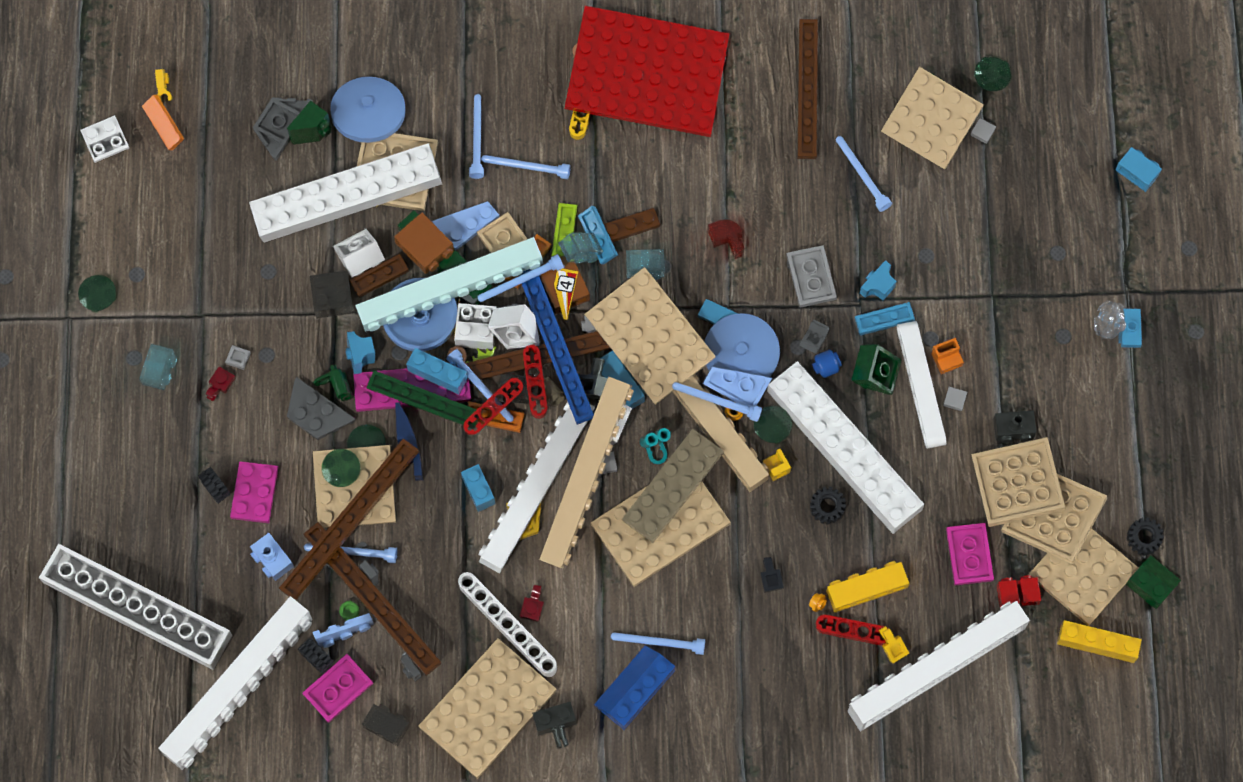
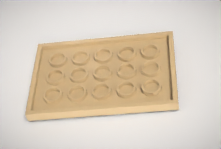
M645 267L584 314L655 405L674 391L672 388L674 382L683 384L716 358Z
M703 482L698 485L654 543L622 521L624 515L646 487L591 522V526L633 587L731 524Z
M497 639L418 727L478 779L533 718L532 713L539 711L557 689L500 639Z

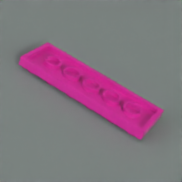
M407 368L377 371L458 403L471 402L469 378L460 395L409 372ZM373 372L353 373L356 412L394 409L395 403L398 402L402 408L413 407L368 390L366 387Z

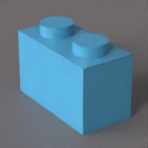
M1132 147L1116 167L1118 173L1145 192L1157 179L1162 170L1157 162L1149 160L1140 150H1135Z
M479 464L462 471V479L477 511L479 512L495 505V498Z

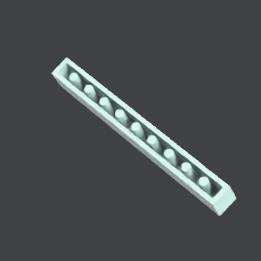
M532 237L355 306L365 332L375 331L384 324H393L400 318L415 315L418 311L430 310L439 303H448L452 298L466 296L473 290H482L489 284L500 283L505 278L518 276L528 269H536L543 264L542 255L535 238Z

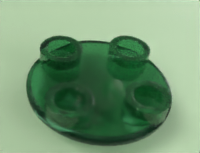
M983 57L975 67V80L985 90L1000 91L1010 82V65L1007 61L996 57Z
M102 275L88 277L82 282L78 290L81 304L92 312H99L108 308L117 298L114 283L108 277Z
M778 406L763 408L758 421H754V432L759 438L769 443H781L788 437L792 429L790 415Z
M373 425L356 427L349 434L347 440L348 448L386 445L384 434Z
M336 449L328 453L324 458L322 474L325 480L332 486L346 487L359 478L360 462L353 452L347 449Z

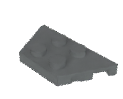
M272 97L253 126L254 132L275 161L278 160L290 141L287 127L310 101L313 102V100L307 99V101L296 100V98L282 99Z
M298 377L295 378L287 418L317 440L326 437L329 433L340 430L339 428L349 423L353 424L355 422V418Z

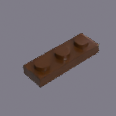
M652 208L605 223L604 226L613 243L659 228L660 223L655 209Z
M398 254L352 278L350 283L360 298L408 273L409 269L401 255Z

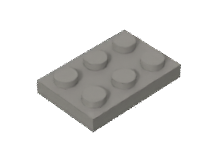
M824 245L786 254L799 308L837 299Z

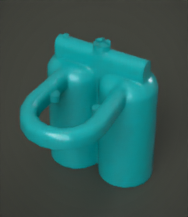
M666 428L659 429L654 433H648L640 438V445L646 448L648 457L653 464H662L667 459V451L663 442L668 441L671 434ZM659 444L660 450L663 452V458L659 461L653 458V452L650 450V447Z

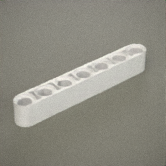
M917 321L897 324L898 337L925 446L928 449L946 445L945 432Z
M466 572L461 574L458 579L459 587L470 601L543 676L552 677L555 675L557 664L547 650L472 573ZM467 579L473 581L472 585L469 587H465L462 585V583ZM479 593H484L486 598L479 601L476 599V596ZM492 607L499 608V612L495 615L490 614L489 610ZM505 621L513 623L512 627L508 629L504 628L502 624ZM524 635L526 640L520 643L516 641V637ZM534 648L540 651L539 655L535 657L529 654L530 650ZM548 662L553 664V668L549 671L542 668Z

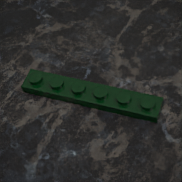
M373 370L366 387L368 390L462 426L476 411L474 408ZM477 415L474 416L477 418L474 423H467L469 425L468 428L475 430L479 420Z

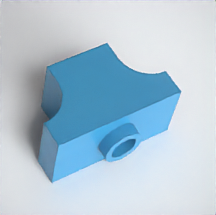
M885 260L876 271L872 270L866 277L867 281L860 289V294L863 297L875 295L884 300L893 291L897 281L889 273L891 264Z
M1141 309L1120 310L1118 338L1121 347L1141 348Z
M354 331L347 332V360L351 359L354 374H360L365 365L375 363V350L372 338H361Z

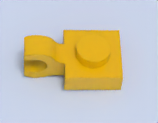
M165 69L155 70L158 97L162 101L161 96L167 94L168 101H171L172 94L166 89V84H169L168 73H165Z
M886 626L879 630L881 636L886 641L882 647L891 663H895L909 654L900 636L894 637L891 630L887 629Z

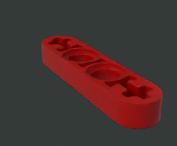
M528 345L523 350L530 412L533 417L541 419L546 416L548 411L541 355L537 346ZM530 350L537 353L534 355L535 363H531L530 356L527 355ZM537 368L540 373L536 377H531L529 370ZM539 386L542 392L539 395H533L531 389ZM536 400H540V407L544 408L541 410V413L533 410L537 408Z
M518 378L509 379L464 422L463 428L465 433L476 435L511 403L523 390L521 380ZM517 382L519 384L517 387L519 391L513 390L509 394L512 398L509 399L507 393L502 390L505 388L507 392L511 387L510 383L515 384ZM503 395L506 399L505 404L497 405L495 397ZM483 408L491 410L492 415L490 418L485 419L481 416ZM477 415L484 424L481 425L479 422L476 425V431L473 429L469 431L467 423H474L477 420L474 416Z
M821 615L815 623L817 631L822 634L876 645L886 643L885 640H880V636L874 635L873 639L870 638L872 629H875V634H880L879 630L885 626L831 615ZM823 620H827V624L833 625V621H836L835 631H831L832 626H826V629H823L819 622L822 623ZM841 623H846L849 626L847 633L839 631L838 626ZM860 627L868 629L869 634L866 637L858 635Z

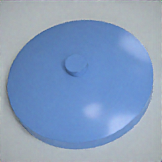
M360 77L345 83L334 94L331 101V118L336 129L345 137L358 142H377L390 137L400 128L405 118V101L399 89L389 81L377 77Z
M413 278L406 280L398 284L391 291L415 283L425 278ZM452 298L450 302L445 304L439 303L430 310H421L411 317L400 318L393 324H384L385 332L396 345L409 351H413L415 348L421 351L435 349L445 343L456 328L457 304L455 299Z
M742 313L726 316L713 325L705 338V344L716 356L714 360L706 365L708 371L713 366L771 377L777 367L780 356L778 338L769 324L757 316Z

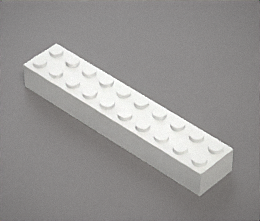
M428 143L251 201L249 204L259 237L263 242H268L441 185L442 181Z
M798 361L768 384L767 392L892 534L922 511L924 503Z
M60 544L56 547L39 576V579L44 584L214 670L233 636L230 630Z
M291 596L161 744L158 749L165 757L181 770L185 767L188 768L194 762L193 757L207 747L208 744L206 742L220 732V726L233 717V711L237 707H241L247 700L246 696L259 687V681L272 672V666L276 661L280 662L286 655L285 651L289 646L293 647L299 640L298 636L302 631L306 632L310 628L313 619L306 608Z
M1010 601L1000 607L1001 610L998 613H989L980 624L975 622L967 628L968 630L964 634L959 632L951 637V641L945 645L944 642L934 648L935 651L930 655L928 653L923 654L914 665L911 663L907 664L898 675L893 673L884 679L885 682L880 686L875 684L870 687L868 693L864 696L859 694L854 697L849 704L848 713L860 732L1025 630L1030 620L1018 602L1015 601L1012 604Z

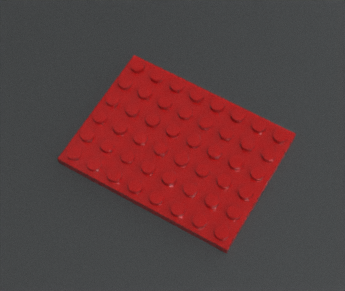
M585 6L564 109L711 137L730 33Z

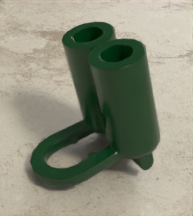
M331 365L329 373L319 376L313 381L314 386L332 382L338 399L341 398V401H348L354 397L345 372L338 369L336 365Z

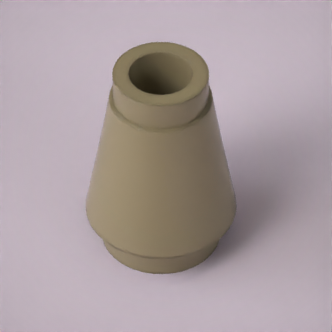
M549 377L544 378L547 403L552 406L561 404L565 399L564 392Z

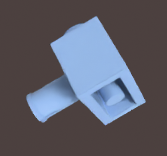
M267 533L250 546L253 551L250 555L256 563L261 562L264 568L262 570L268 578L272 576L276 581L294 568L291 560L270 533Z

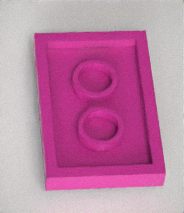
M239 461L230 514L231 519L270 523L278 466Z
M985 523L947 527L946 533L954 586L994 581Z
M346 654L302 694L323 718L330 723L372 686L373 682L351 657Z

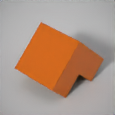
M956 338L933 346L931 354L940 374L962 367L964 364L959 353L960 346Z

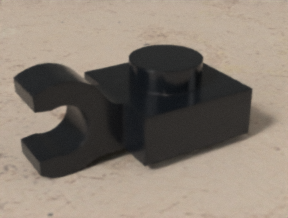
M771 557L763 558L766 572H761L760 575L764 593L784 589L780 569L774 570Z

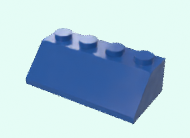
M644 646L597 700L594 706L621 729L625 730L675 672V666L660 653Z

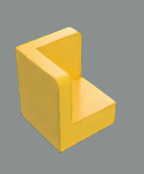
M780 448L776 450L775 455L763 460V463L770 471L769 475L773 481L789 474L791 471V466Z

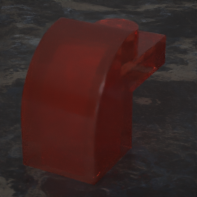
M719 220L708 224L707 232L714 248L728 243L734 259L742 257L744 245L740 238H742L743 231L737 223L731 220Z

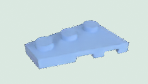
M487 201L432 221V223L453 243L454 249L458 250L475 237L477 231L500 216Z
M712 366L703 384L736 403L749 407L757 406L772 378Z
M368 613L344 622V626L340 627V625L335 624L329 626L323 633H320L319 630L314 631L313 635L318 646L327 648L332 646L334 641L339 639L346 640L352 637V634L357 631L365 632L369 630L374 623Z

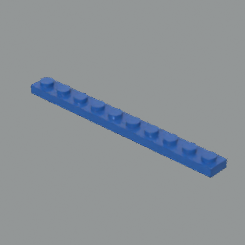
M528 269V270H526V271H523V273L520 274V275H518V276H521V275H523V274H525V273H527V272H529V271H531V270ZM536 276L521 284L535 315L537 325L575 422L578 425L593 419L594 414L540 277Z

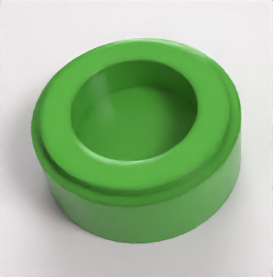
M353 601L344 602L339 609L340 615L345 621L358 617L360 613L358 605Z

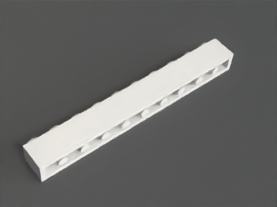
M568 402L563 409L566 411L564 416H559L554 424L557 427L554 433L550 431L545 439L547 445L544 449L542 447L539 449L536 455L537 462L535 465L531 463L526 472L528 474L525 481L522 479L519 483L517 496H512L507 506L510 508L507 513L503 512L498 520V523H500L497 530L493 528L488 537L490 539L487 546L483 545L478 554L481 556L480 563L499 574L588 422L577 425ZM590 404L591 409L594 412L595 407Z

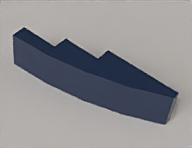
M395 403L397 442L399 444L402 439H405L418 449L409 420L400 403ZM418 453L410 463L414 462L415 480L421 481L423 480L421 458Z

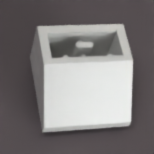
M115 115L80 130L95 163L129 149Z
M458 303L455 345L463 348H488L493 350L495 335L488 328L493 310L497 307Z

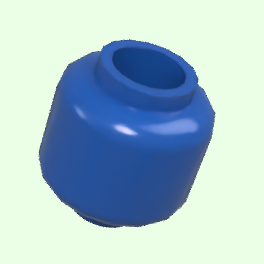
M831 350L815 355V363L812 364L815 373H820L823 378L838 373L839 367L842 366L837 352L833 353Z

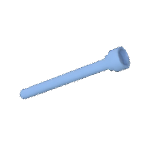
M476 94L474 96L473 164L469 168V177L480 179L484 177V168L480 164L481 95Z
M838 136L836 142L875 197L876 207L880 212L885 211L892 205L891 200L880 193L843 137Z
M488 155L481 157L484 163L554 173L560 176L561 179H569L571 166L569 164L551 166Z
M559 255L552 256L548 263L478 295V300L483 302L549 270L558 271L563 269L564 266Z
M458 349L451 352L446 360L450 364L467 371L470 381L489 399L493 393L464 363L461 352ZM495 397V403H496L497 405H503V404ZM506 408L500 412L508 422L514 420L513 415Z
M677 382L672 384L674 390L747 414L746 416L749 417V420L757 422L760 417L762 407L756 405L747 407Z
M307 543L304 545V550L310 551L313 546ZM341 547L347 555L383 558V560H387V563H396L397 548L388 547V549L384 550Z
M623 633L611 634V639L615 641L692 649V652H695V654L704 655L705 639L697 638V640L691 642Z

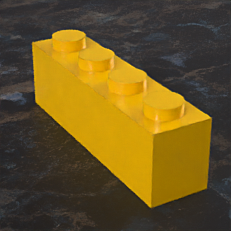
M892 561L885 564L884 568H871L866 571V574L860 576L859 574H853L848 577V580L831 582L830 586H827L826 592L834 613L908 588L909 581L902 562L896 563Z
M1064 620L1060 627L1057 644L1135 663L1138 659L1142 639Z

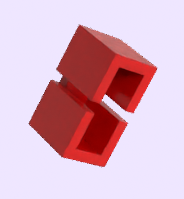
M1031 575L1020 577V580L1017 581L1013 580V578H1003L996 586L1000 607L1009 601L1011 604L1015 601L1019 604L1021 601V607L1039 605L1041 602L1038 577L1032 578Z

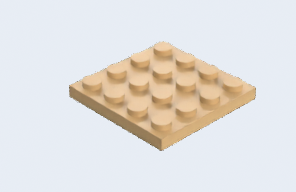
M919 67L881 132L941 168L946 169L984 104Z
M394 133L381 141L361 142L357 166L428 143L435 159L438 140ZM429 189L380 205L425 211Z
M1048 437L971 454L989 527L1066 510Z
M390 445L313 451L317 521L324 529L332 525L391 454ZM393 484L358 526L396 523Z
M1057 474L1066 510L1005 523L1001 530L1004 534L1073 564L1107 500V495Z
M1091 528L1073 564L1047 553L1029 575L1032 578L1038 577V583L1045 591L1083 623L1090 626L1139 567Z

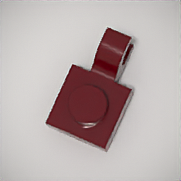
M218 367L208 381L211 387L205 393L207 395L206 398L214 401L220 391L226 393L235 380V375Z
M534 585L531 598H524L520 617L539 622L544 602L539 601L542 591L541 586Z

